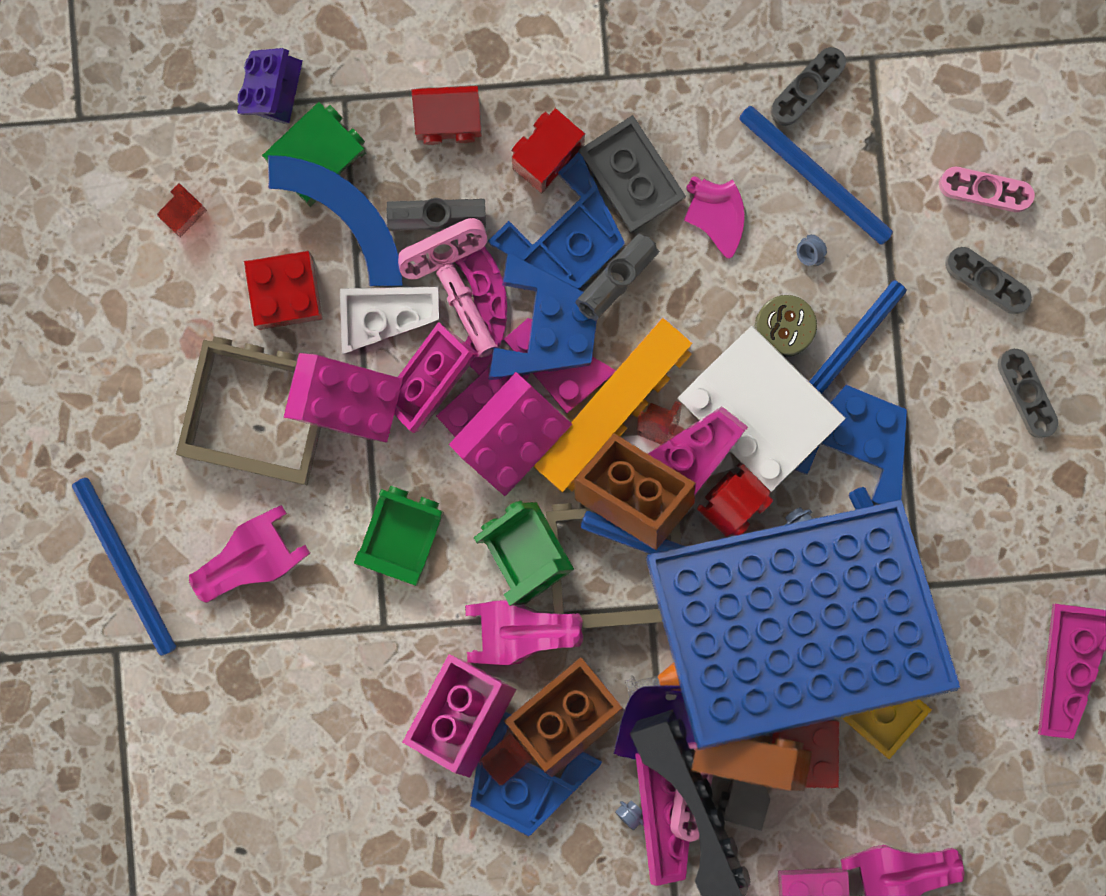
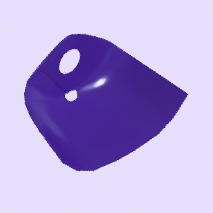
M643 686L637 689L631 695L625 707L613 754L636 759L635 753H638L630 735L636 721L672 709L677 719H681L685 725L687 743L695 742L682 691L672 690L681 689V687ZM666 695H676V698L674 700H667Z

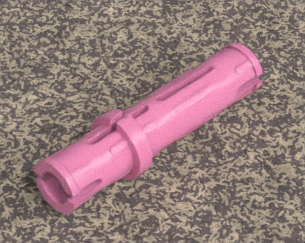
M451 263L441 267L436 272V275L448 294L447 301L449 305L454 306L479 357L489 356L492 354L493 349L498 348V346L495 344L471 298L473 295L471 289L465 287L455 264Z

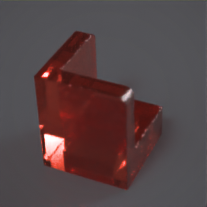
M178 183L170 191L173 198L157 213V216L181 238L207 209Z
M675 401L671 410H668L650 402L646 412L641 411L638 417L637 435L661 445L671 439L680 421L682 403Z
M510 733L482 757L479 763L496 783L501 786L532 758Z

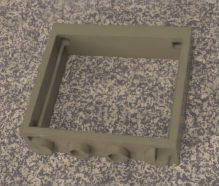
M215 336L213 341L203 339L176 455L308 486L321 427L310 425L299 470L194 446L215 354L290 372H295L297 364L295 354L277 351L276 356L264 354V347L245 343L243 349L232 346L233 340Z
M572 503L552 505V511H546V519L558 539L557 521L583 519L587 511H594L586 506L585 509H572ZM680 523L670 533V541L681 544ZM559 580L552 585L554 613L564 614L562 583ZM659 608L580 615L583 620L582 628L663 622Z

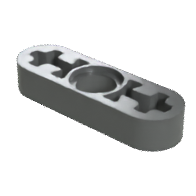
M834 47L822 50L775 99L771 107L773 120L782 126L795 123L842 74L846 66L844 53ZM834 56L838 60L836 63L838 69L835 70L831 67L823 75V78L828 80L824 83L822 77L817 72L825 65L824 57L831 59ZM805 78L813 79L817 83V92L813 95L803 94L799 88L800 81ZM790 91H793L796 98L806 104L802 106L800 101H798L791 110L793 116L791 117L786 114L782 117L779 114L781 110L779 104L782 103L786 106L794 97L792 94H789Z
M958 247L948 254L945 261L948 273L1007 313L1019 314L1030 306L1032 295L1025 285L971 249ZM965 255L967 257L965 262L967 265L975 268L978 263L982 268L975 272L971 280L968 278V275L972 271L965 267L961 270L955 268L957 262L953 259L954 256L959 258ZM983 272H992L996 276L997 285L994 289L987 290L981 286L980 276ZM1004 282L1009 284L1005 288L1009 293L1014 294L1017 291L1021 293L1020 300L1023 302L1022 305L1018 303L1014 307L1009 304L1011 298L1005 293H1002L999 298L995 296L1002 289Z
M1016 348L1004 352L998 359V370L1028 432L1037 438L1052 435L1058 428V417L1028 355L1023 350ZM1009 355L1013 359L1019 358L1022 364L1018 366V370L1021 376L1028 373L1030 378L1020 380L1014 385L1012 379L1018 378V375L1014 369L1008 370L1006 364L1010 362ZM1024 384H1030L1036 389V398L1031 403L1024 402L1019 396V390ZM1041 402L1044 408L1037 410L1042 418L1048 417L1050 421L1046 425L1047 431L1045 432L1043 428L1036 429L1034 425L1038 421L1035 411L1028 414L1026 410L1027 408L1037 406Z

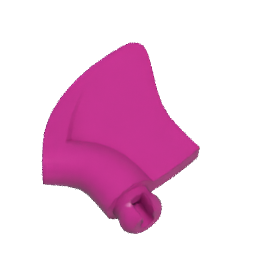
M697 176L691 177L686 190L688 193L694 194V198L688 208L684 221L706 232L726 258L733 257L742 237L745 219L743 200L733 179L724 184H715L706 179L702 181Z

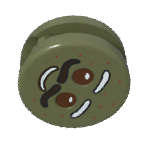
M780 295L770 299L760 309L755 320V329L784 357H791L801 353L812 343L817 331V319L811 306L803 299L793 295Z

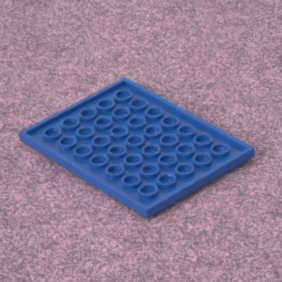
M902 500L649 554L646 557L698 750L957 691L960 688Z

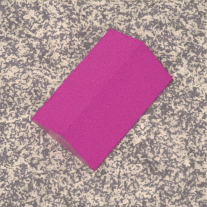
M438 322L398 376V378L403 380L394 415L409 431L413 433L421 431L477 357L478 352Z

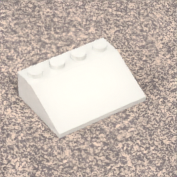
M753 326L747 329L678 397L699 420L722 406L748 426L730 451L771 492L846 419Z

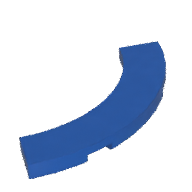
M268 155V189L297 192L327 206L342 219L356 237L365 259L369 286L402 285V275L398 265L399 256L392 235L375 206L361 191L340 175L318 164L287 156Z

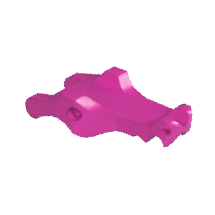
M282 505L239 525L220 554L197 571L189 574L190 586L199 600L205 603L210 602L216 597L243 584L273 582L284 576L310 554L306 545L298 547L290 553L273 523L282 519L287 514Z
M507 600L465 606V615L472 617L481 615L482 651L473 650L472 652H467V662L521 664L528 657L542 650L580 647L583 642L581 630L583 620L579 613H543L524 604L509 606Z
M883 844L840 859L842 870H852L859 867L864 896H920L930 890L949 886L952 883L963 882L965 875L962 856L954 848H947L942 851L912 853Z

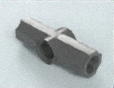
M431 198L419 201H387V227L389 231L430 229L438 232L470 218L480 220L486 228L485 198L452 200ZM434 207H440L446 212L444 219L440 222H432L427 217L428 212Z
M638 233L622 252L610 261L606 269L575 301L579 311L588 319L597 321L615 300L625 293L629 285L659 254L660 251L657 249L656 243L648 236ZM611 273L620 274L624 281L615 280Z

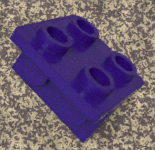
M284 48L251 51L244 65L246 73L243 86L237 98L239 104L237 113L241 115H258L282 124L290 123L303 60L289 56V50Z

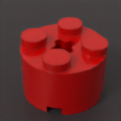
M742 462L736 465L740 469L737 474L734 475L729 471L708 492L704 498L709 503L705 507L701 504L697 507V510L725 537L731 534L734 536L743 534L750 526L747 520L756 511L759 514L764 512L773 502V499L769 496L771 491Z

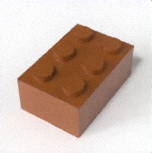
M613 433L575 478V500L657 550L695 504L696 483Z
M580 657L504 722L544 772L553 777L622 719L625 709L582 657Z
M767 735L698 750L696 745L692 771L788 791H805L812 751L803 750V743L776 738L775 744L770 743L771 736Z

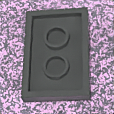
M633 115L578 150V153L582 155L585 164L630 233L686 198V195Z

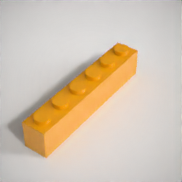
M662 318L574 418L568 430L533 468L562 493L567 488L573 492L575 489V478L613 433L621 437L627 430L623 423L631 414L637 418L648 406L649 402L645 398L651 391L655 390L659 393L671 378L666 374L671 368L676 365L680 369L689 359L692 353L688 349L691 347L692 342Z

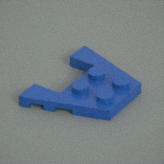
M578 153L558 172V176L580 199L534 244L510 221L488 240V243L492 247L506 254L514 255L580 290L625 246V242L608 207L603 201L582 155Z
M508 254L502 286L535 291L527 353L494 348L488 379L498 380L502 377L512 376L515 372L520 376L535 372H551L589 366L592 361L597 321L584 316L575 303L583 291L514 255Z
M845 385L830 403L846 419L821 444L882 469L871 497L873 503L880 505L901 500L907 409ZM819 446L795 471L808 475Z
M505 712L476 766L470 807L529 837L600 767L602 761L582 752L566 765L560 778L549 776L544 770L499 747L509 728L504 721L511 714Z

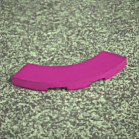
M484 246L480 250L455 261V264L466 276L472 289L474 304L495 344L499 348L507 321L505 287L502 286L503 279L499 268ZM468 335L465 342L476 350L470 336ZM492 354L482 358L477 355L470 367L480 376L491 364Z

